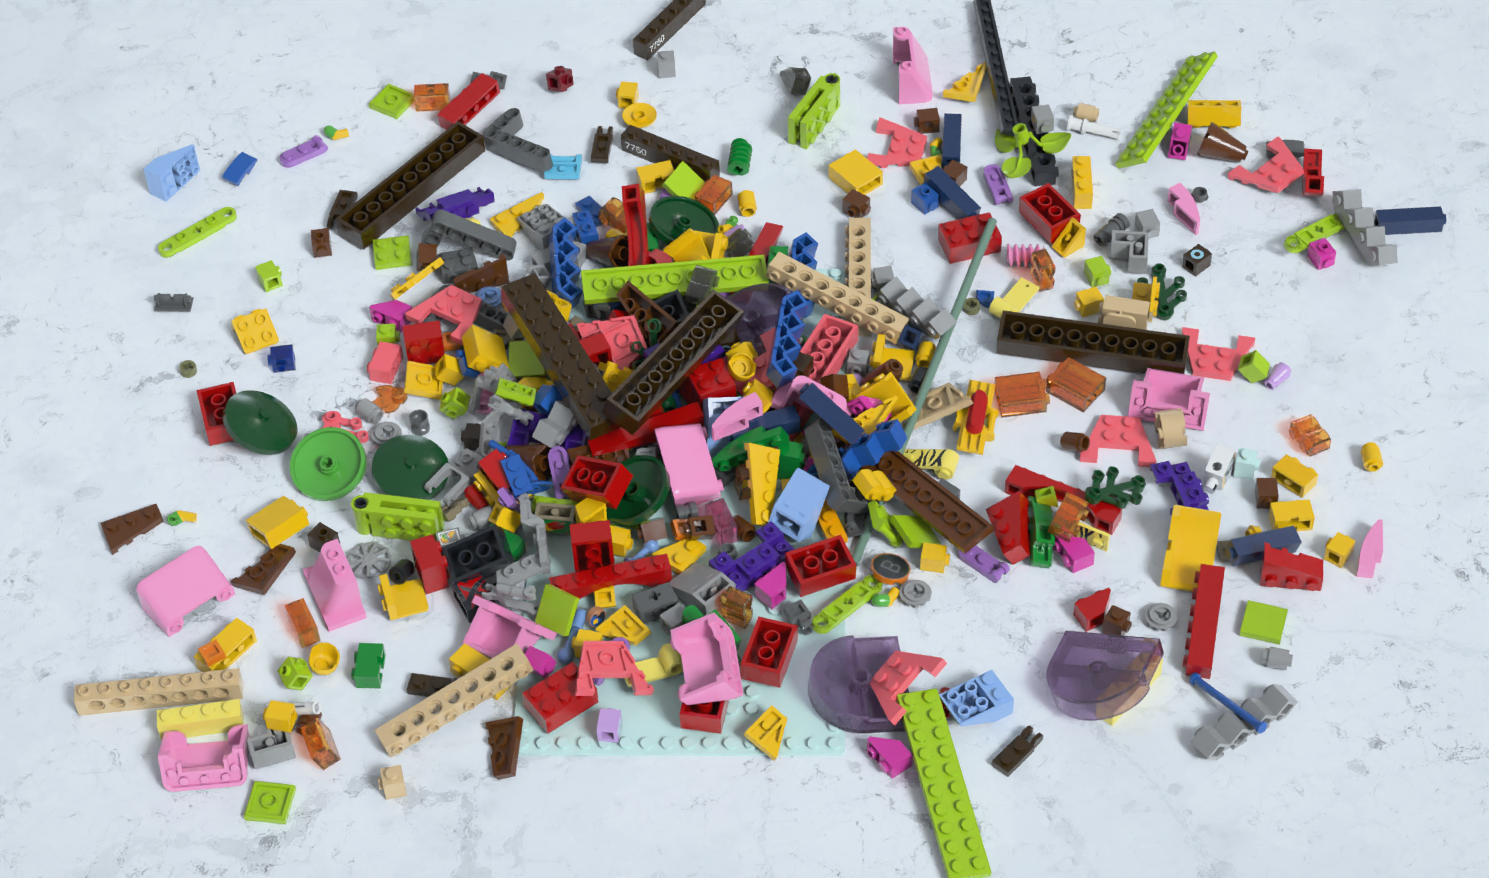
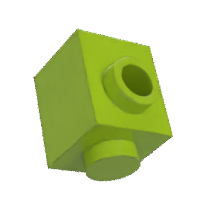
M1098 256L1085 260L1084 274L1091 287L1108 284L1112 271L1110 265L1106 264L1103 257Z
M272 260L255 266L258 280L265 292L283 286L281 269L279 266H275Z
M395 323L377 325V345H379L380 341L393 344L400 342V331H396Z
M1257 350L1241 356L1238 370L1251 383H1255L1267 378L1270 363Z

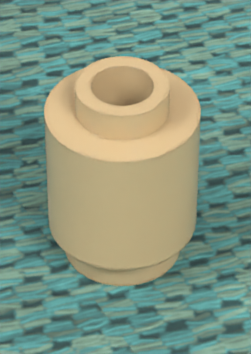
M1079 103L1078 106L1075 105L1073 116L1082 120L1086 118L1089 122H1097L1100 109L1093 105Z

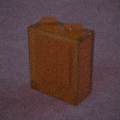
M1068 357L1058 365L1053 374L1050 373L1047 376L1046 392L1084 413L1105 391L1106 377Z
M1040 371L995 377L994 384L996 385L994 391L1001 418L1047 412V404H1050L1049 393H1045L1046 382L1045 379L1041 378Z

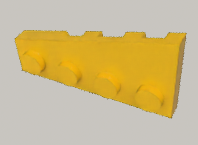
M744 443L745 450L748 452L746 468H749L750 475L748 488L751 490V498L749 499L751 524L763 527L768 524L774 507L780 450L752 443Z

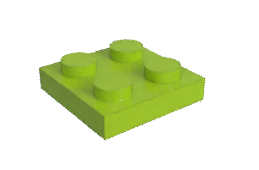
M408 235L373 240L376 270L412 266Z

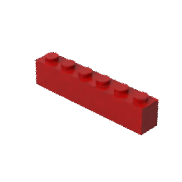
M1201 564L1200 571L1195 572L1194 583H1198V587H1193L1192 599L1196 601L1195 604H1191L1189 616H1193V621L1188 622L1187 633H1191V638H1186L1185 650H1189L1188 655H1184L1182 667H1186V676L1198 673L1201 675V678L1210 679L1225 567Z

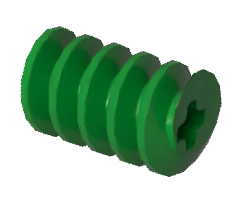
M736 138L731 143L727 171L732 175L742 176L749 172L753 149L751 144L745 139Z

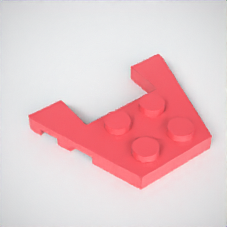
M879 117L876 133L893 136L887 155L868 153L867 159L875 166L887 168L888 165L898 164V167L909 166L910 162L922 159L927 143L926 135Z
M1277 136L1266 144L1267 150L1276 156L1253 173L1238 165L1227 174L1230 180L1238 179L1243 184L1248 185L1252 183L1257 185V188L1279 193L1302 176L1304 170L1282 139Z
M450 285L406 312L405 317L407 320L418 324L422 323L430 313H433L459 326L450 335L451 340L463 345L462 336L476 321L482 305V299Z
M634 315L611 318L607 321L597 320L592 321V323L584 324L583 322L577 324L582 339L603 332L611 347L613 363L618 364L617 368L621 370L624 367L630 368L634 361L641 358L638 353L630 351L629 346L632 342L639 341L645 349H648ZM637 344L634 345L635 350L638 349Z
M775 327L760 335L767 351L753 359L757 365L755 375L744 382L733 379L736 384V390L742 396V389L747 382L751 383L754 378L771 390L776 388L766 375ZM727 356L722 358L726 367L728 365Z
M1182 327V335L1190 336L1188 360L1193 376L1231 381L1238 370L1241 356L1249 353L1251 347L1253 348L1255 345V337L1241 335L1238 336L1236 349L1197 344L1199 329Z
M1101 415L1089 437V448L1080 454V462L1097 463L1098 448L1139 451L1138 466L1150 467L1151 464H1156L1154 453L1140 417Z
M623 641L583 642L575 696L594 695L595 688L592 678H630L634 695H652L654 688L646 682L645 674L635 665L636 660Z
M895 651L869 681L888 720L893 725H896L907 712L896 702L897 694H903L922 670L936 677L947 664L943 658Z

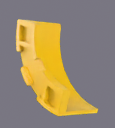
M1174 505L1168 540H1172V542L1168 541L1160 583L1161 587L1193 592V587H1198V583H1194L1195 572L1200 571L1201 564H1214L1221 521L1220 512Z

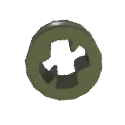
M968 298L965 300L963 310L968 315H976L980 311V303L975 298Z
M186 360L179 366L181 375L185 378L193 377L197 373L194 361Z

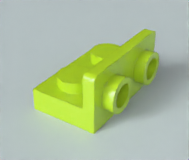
M499 378L495 394L503 399L533 406L536 388Z

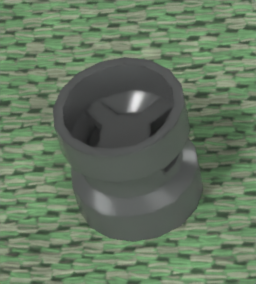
M421 409L412 411L409 415L412 433L418 436L426 435L430 430L427 412Z
M695 501L689 502L687 505H675L677 519L699 516Z

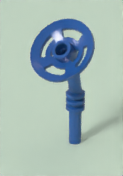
M491 440L488 444L492 449L495 450L497 448L500 453L504 452L508 458L517 455L513 450L506 449L494 440ZM522 460L533 487V491L527 494L540 493L553 488L552 482L538 480L535 473Z

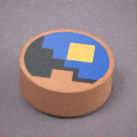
M595 606L588 611L586 622L592 627H597L605 620L606 612L601 607Z

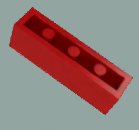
M481 73L437 114L440 127L447 130L457 121L464 125L470 122L500 93L498 81Z

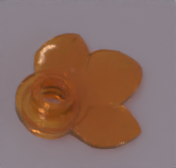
M382 385L376 387L379 397L373 403L381 407V410L384 409L385 413H392L399 409L400 404L406 402L408 395L404 393V389L401 387L394 388L391 385Z

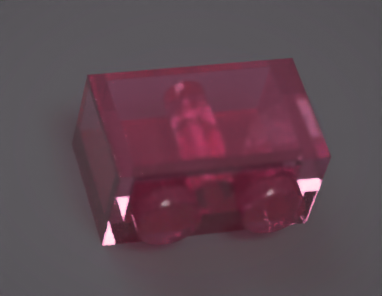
M724 498L706 503L705 512L706 515H712L716 533L714 536L719 547L726 542H737L738 528Z

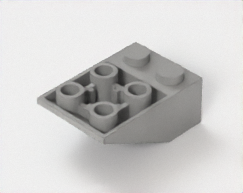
M543 204L530 212L523 213L516 219L536 248L541 251L549 247L552 227L562 220L564 216L550 205Z
M697 562L670 581L675 594L689 606L695 605L704 616L715 609L719 612L736 599V585L722 572Z

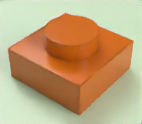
M453 332L442 333L445 351L459 350L461 344L451 340L450 335Z
M675 519L670 523L675 540H684L689 537L684 534V525L687 524L688 519Z
M217 640L198 648V652L207 667L226 658L225 652Z

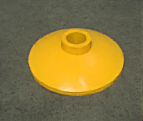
M634 103L624 109L622 118L628 126L632 125L637 128H643L655 122L657 112L650 104Z

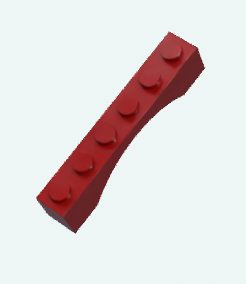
M640 184L621 186L622 203L628 232V266L649 265L645 191Z
M1015 465L1005 480L1006 494L1012 495L1021 491L1027 499L1029 496L1036 497L1035 490L1054 486L1057 501L1074 506L1089 520L1093 528L1110 535L1114 533L1122 519L1123 509L1118 508L1116 505L1104 501L1099 502V504H1091L1086 501L1085 492L1081 489L1048 478L1025 467Z
M666 553L550 577L549 581L551 585L582 599L597 590L615 585L640 584L656 587L659 584L670 582L672 580V572Z

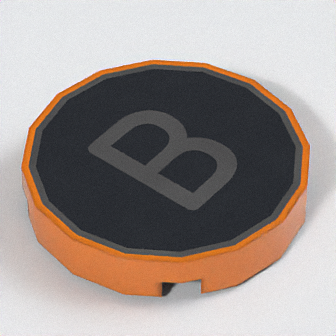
M892 553L877 555L873 558L870 567L874 578L888 585H894V583L898 582L899 584L904 583L908 580L911 570L909 563L904 558Z

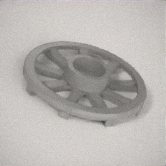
M376 541L364 544L362 542L352 551H349L347 560L350 567L351 565L361 563L355 571L352 569L353 574L359 578L369 579L383 574L389 568L391 554L387 547ZM365 547H372L371 551L368 553ZM376 547L382 549L374 554ZM362 549L364 554H359L357 551ZM384 553H386V554H387V557H388V558H377L378 556H380V555H382V554H384ZM352 556L360 558L358 560L351 561ZM377 562H386L387 565L382 569ZM362 568L367 569V576L358 573ZM376 568L379 573L371 575L370 570Z

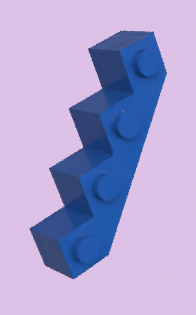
M564 217L552 227L549 237L552 293L568 301L572 305V310L579 304L583 290L576 285L581 269L574 264L580 249L572 243L578 228Z
M806 232L793 239L789 257L816 270L818 262L814 257L819 243ZM787 289V295L793 293V291ZM805 298L809 305L804 317L800 318L801 320L812 315L815 302Z
M798 290L782 298L777 312L766 373L777 389L792 382L797 372V367L793 361L797 359L801 346L796 340L801 337L805 324L800 318L804 317L809 305Z
M898 419L881 422L875 426L877 430L868 435L863 433L846 449L842 447L838 449L848 480L856 476L861 466L876 465L884 452H896L902 449L908 437ZM814 463L807 473L819 479Z

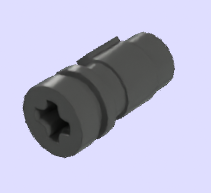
M1117 213L1093 235L1095 242L1099 246H1104L1110 242L1112 230L1125 231L1130 226L1128 218L1122 213Z

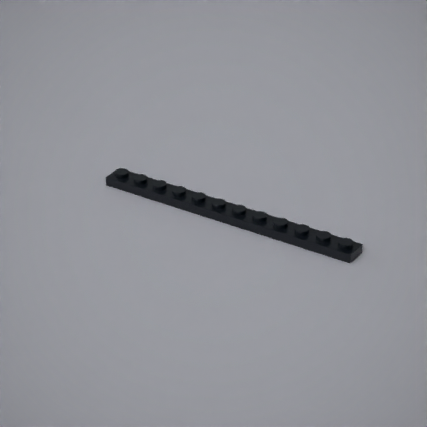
M974 0L973 4L1001 134L1006 136H1014L1012 129L1018 124L992 3L991 0Z

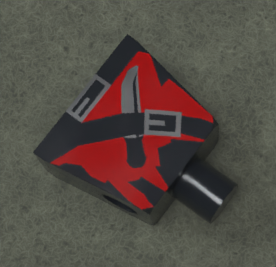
M482 576L452 584L454 598L469 623L473 621L479 608L478 605L472 603L475 595L483 598L482 592H491L486 590L485 585L488 583Z

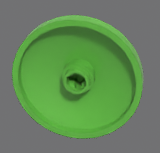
M336 427L321 428L305 436L295 447L290 459V475L296 487L305 496L317 501L337 500L352 492L361 482L367 465L366 453L360 441L349 431Z

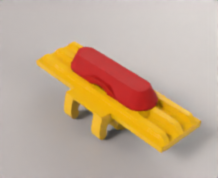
M969 379L966 397L969 396L973 404L956 411L957 417L953 423V431L956 432L958 427H960L956 450L983 455L985 441L991 442L995 439L994 428L999 411L991 407L996 384ZM985 418H988L987 428L984 425Z

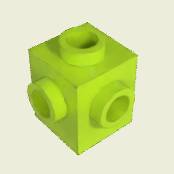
M455 387L442 395L439 410L454 420L468 411L471 396Z
M288 656L277 670L281 681L289 689L302 691L313 677L307 662L302 658Z

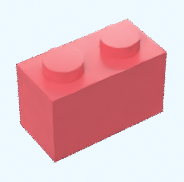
M379 342L378 347L373 351L371 362L367 364V373H369L370 381L392 384L403 359L401 345Z

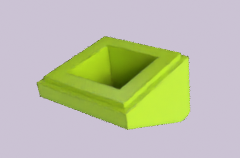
M1054 486L1034 491L1037 503L1059 507Z

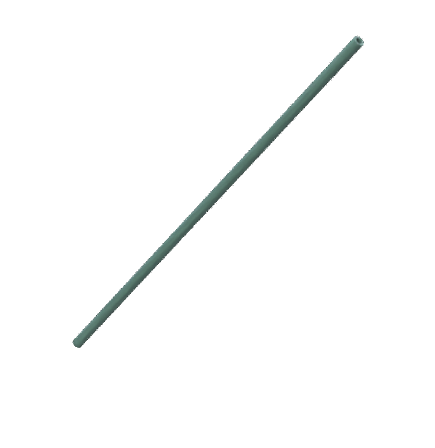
M989 218L950 312L956 321L996 226L997 220L994 218ZM955 325L947 330L939 339L913 403L917 410L907 418L903 428L908 438L903 444L902 449L899 450L901 454H904ZM880 501L879 505L882 506L884 501ZM870 512L864 524V534L859 536L852 553L857 566L860 563L873 530Z

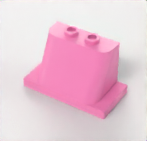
M1147 368L1144 381H1133L1128 417H1140V420L1156 422L1154 412L1181 408L1184 414L1185 428L1204 431L1210 393L1202 392L1204 377Z
M797 376L792 382L779 388L772 399L771 407L776 410L789 407L795 401L815 412L799 398L801 395L799 390L806 383L810 385L813 382L849 416L852 414L843 396L806 376Z
M338 539L325 543L321 548L315 565L303 569V574L330 632L366 619L367 616L362 606L357 580Z
M475 595L472 603L478 605L479 608L462 643L469 645L486 657L494 658L517 643L525 654L529 646L533 647L541 636L554 640L557 633L497 603Z

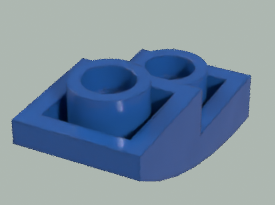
M241 152L226 169L222 178L239 186L246 173L250 174L258 160Z

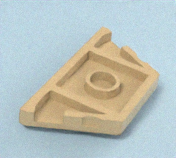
M949 382L932 389L927 394L913 430L973 404V401L969 396L963 395L962 391L958 388H954Z

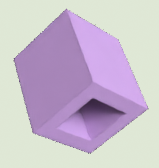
M600 708L597 723L598 741L619 743L622 726L621 710Z

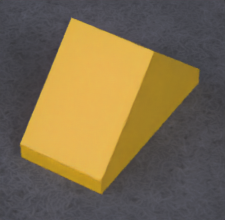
M1072 217L1051 247L1061 256L1067 257L1084 247L1086 228Z

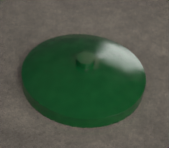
M667 196L661 198L653 204L649 213L648 220L652 231L660 240L668 245L689 228L694 231L712 234L719 233L717 230L719 222L714 213L702 203L688 197Z
M254 390L236 393L228 400L223 410V423L229 435L242 447L252 452L263 455L280 454L290 448L297 436V422L293 413L283 402L270 394Z
M401 435L387 440L377 449L372 460V478L376 487L384 495L431 500L445 488L448 477L437 488L432 487L431 493L424 489L425 484L445 463L449 462L441 447L432 440L418 435Z
M638 455L621 462L633 477L617 509L606 507L607 520H610V523L621 527L640 524L653 516L663 505L670 489V475L663 463L653 456Z

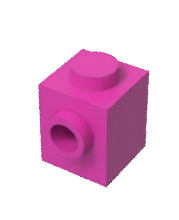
M1323 238L1309 243L1307 257L1318 270L1334 265L1336 251L1327 239Z
M529 646L525 653L534 670L531 673L544 679L549 677L557 662L548 653Z

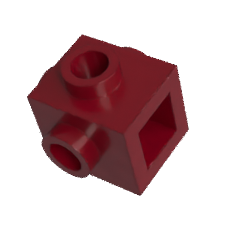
M556 66L552 71L546 73L548 90L564 92L568 90L567 88L574 85L572 69Z

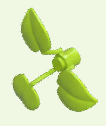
M1023 123L1016 124L1013 127L1014 136H1006L1001 134L1000 129H996L995 145L1000 152L1008 153L1015 147L1019 148V158L1011 157L1005 160L1002 164V172L1007 178H1018L1030 170L1031 160L1029 158H1022V145L1028 143L1030 137L1039 147H1043L1044 152L1054 154L1062 151L1071 139V133H1048L1042 136L1041 142H1039L1031 131L1028 132L1026 125Z

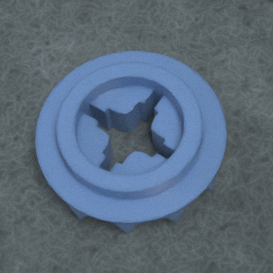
M484 287L475 294V296L497 308L502 304L501 290L496 287Z

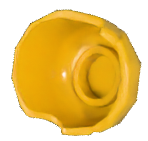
M737 353L729 359L727 369L733 379L744 382L755 375L757 365L746 353Z
M321 642L311 648L308 665L312 672L316 674L330 675L336 671L339 665L340 653L336 646Z

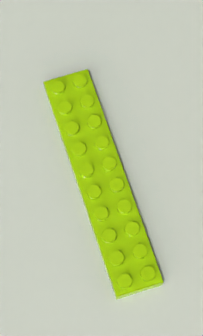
M1215 51L1204 52L1197 56L1191 55L1185 59L1182 67L1178 69V73L1171 79L1169 86L1163 91L1164 93L1156 101L1153 109L1149 111L1147 118L1141 123L1142 125L1134 133L1131 141L1127 143L1125 150L1119 155L1115 163L1118 169L1148 161L1217 59L1218 55Z
M764 255L581 270L584 304L620 302L616 294L627 281L631 282L650 299L661 298L676 289L680 291L682 296L710 294L713 290L723 293L769 289V280L765 277L767 268Z
M930 689L897 694V703L907 711L902 717V722L947 878L990 877L992 873L938 690Z

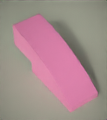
M1181 183L1170 187L1167 201L1174 206L1173 215L1195 235L1199 234L1200 216L1193 197Z
M756 392L732 404L716 419L712 425L713 441L748 428L749 420L763 415L762 401Z
M1382 519L1377 520L1364 539L1357 565V577L1373 578L1375 563H1381L1383 555Z

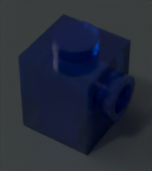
M293 344L270 347V355H267L268 365L272 366L274 373L296 370Z

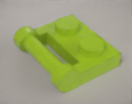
M875 500L869 502L868 507L873 528L877 532H881L889 540L891 546L894 548L899 547L902 544V539L897 535V531L890 521L893 515H889L883 505L880 506Z

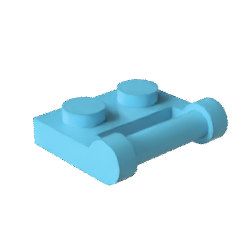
M551 154L553 167L544 172L545 179H580L582 154H576V156H553Z

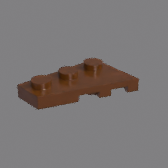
M515 716L486 722V729L489 730L490 736L488 737V744L491 745L492 749L490 757L493 776L498 780L515 777L523 719Z

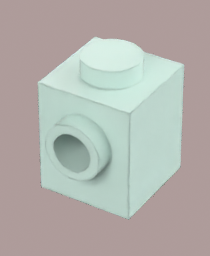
M1238 447L1233 477L1253 480L1254 471H1259L1261 459L1257 458L1258 450Z

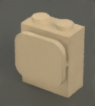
M1105 295L1104 302H1100L1099 313H1102V315H1099L1098 323L1147 330L1150 302Z

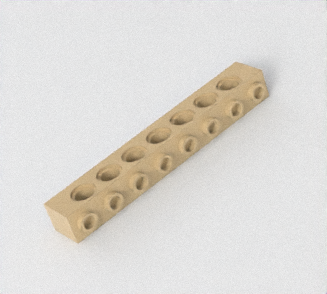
M849 218V225H845V236H849V238H845V249H849V251H845V262H849V264H845V275H849V277H845V286L871 299V218ZM858 325V336H871L869 330Z
M781 252L777 253L768 266L766 278L793 292L798 290L803 297L877 335H885V339L894 344H897L905 325L909 322V318Z
M517 643L374 731L389 756L393 757L402 753L409 746L420 742L427 735L438 731L445 724L456 720L463 713L474 709L481 702L492 698L493 695L501 690L510 687L511 684L519 679L525 678L534 670Z
M240 668L79 684L75 685L74 703L79 716L228 701L243 699L244 682Z

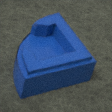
M976 290V298L982 306L989 308L994 300L995 291Z

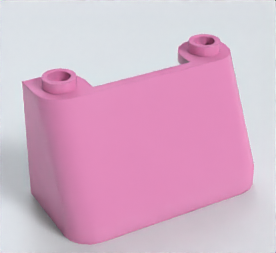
M903 26L893 27V64L901 63L899 65V104L929 102L932 100L933 91L928 57L908 28Z
M689 424L654 429L664 466L670 475V489L674 498V504L687 505L689 502L695 501L697 505L721 498L720 491L724 489L721 479L717 480L705 438H708L706 427H702L701 424Z
M200 545L191 548L144 578L136 588L142 609L168 637L181 631L184 624L183 616L214 596L220 602L227 601L235 595L234 588L208 552Z
M713 612L671 630L672 639H670V644L673 650H677L681 654L685 684L681 685L678 691V697L682 703L692 705L732 700L743 696L734 635L730 627Z
M248 724L231 727L228 731V741L187 744L186 736L180 731H164L158 754L163 786L168 791L178 792L234 787L244 784L248 774Z

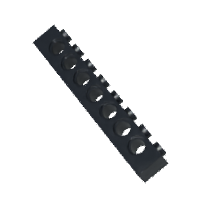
M1031 76L1010 78V89L1018 124H1025L1028 132L1031 131L1033 136L1041 142V137L1049 132L1036 134L1031 121L1032 107L1039 106V95L1035 94L1036 84L1032 83ZM1030 137L1028 143L1024 144L1027 158L1031 160L1030 171L1034 186H1043L1047 183L1055 185L1056 177H1059L1058 166H1055V155L1044 152L1043 147H1039Z

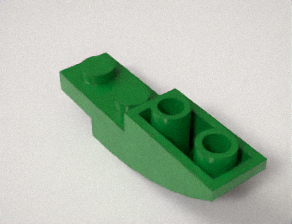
M760 426L741 435L725 446L712 459V464L719 472L728 471L731 468L745 464L746 460H748V452L745 450L744 443H752L770 448L779 447L784 443L790 442L789 435L781 426L768 431L763 426Z
M1029 496L1028 516L1030 523H1028V532L1030 533V565L1049 569L1052 566V547L1055 545L1051 506L1037 503L1036 497Z

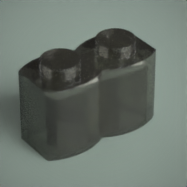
M740 227L728 236L726 251L731 257L745 256L754 249L752 246L754 244L751 239L752 235L746 228L743 230Z
M696 265L686 291L685 302L699 305L713 291L714 287H718L720 277L717 276L718 271Z

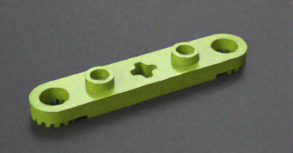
M224 207L161 242L158 245L160 256H163V258L174 256L179 251L182 252L223 229L225 225L231 224L234 220L236 221V210L232 207ZM165 247H166V248H167V247H168V248H169V247L171 248L170 250H167V251L164 250Z
M1335 213L1286 237L1283 245L1288 252L1299 253L1309 248V243L1328 238L1346 228Z
M873 574L872 576H865L862 581L856 583L821 610V613L815 615L812 620V629L819 634L830 632L871 600L874 595L880 593L883 583L875 579ZM869 583H875L876 585L875 587L874 585L871 587V585L869 586ZM822 622V623H825L826 625H824V627H823V625H822V626H821V625H818V623Z

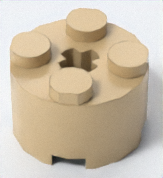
M1177 408L1154 412L1156 421L1154 425L1155 432L1159 436V449L1187 446V435H1184L1186 424L1183 410Z

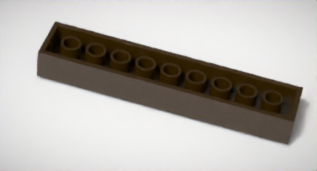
M457 121L335 219L338 234L363 250L373 243V240L378 239L486 151L484 136Z
M536 273L501 286V301L589 441L622 428L601 413L606 399L612 392Z
M713 290L606 399L601 413L633 435L738 326L744 311Z
M1003 310L997 336L996 353L1146 374L1147 368L1185 374L1190 336Z

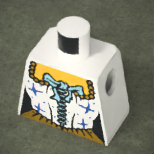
M1220 444L1216 445L1204 471L1205 485L1203 489L1205 492L1213 494L1216 489L1220 491L1224 489L1234 471V449Z

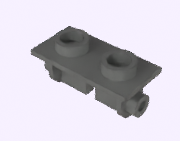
M157 293V295H154V302H156L154 311L191 312L194 297L187 293L174 294L173 297L170 294Z
M845 512V532L848 538L864 534V515Z

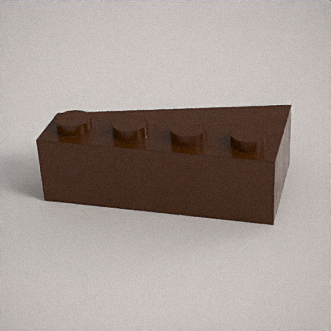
M629 281L616 294L630 316L634 315L636 317L643 337L647 340L649 346V333L644 328L645 322L648 319L656 318L661 322V330L657 333L659 344L680 325L679 322ZM650 323L649 327L652 330L653 325Z

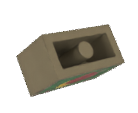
M537 502L534 515L544 520L546 533L571 535L570 524H576L575 505Z

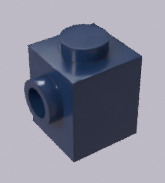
M907 324L898 342L902 343L903 347L908 350L918 349L919 344L923 342L926 336V332L912 324Z

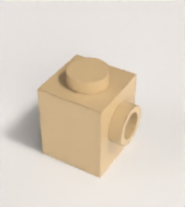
M401 765L381 768V777L378 778L380 790L384 789L386 800L407 796Z

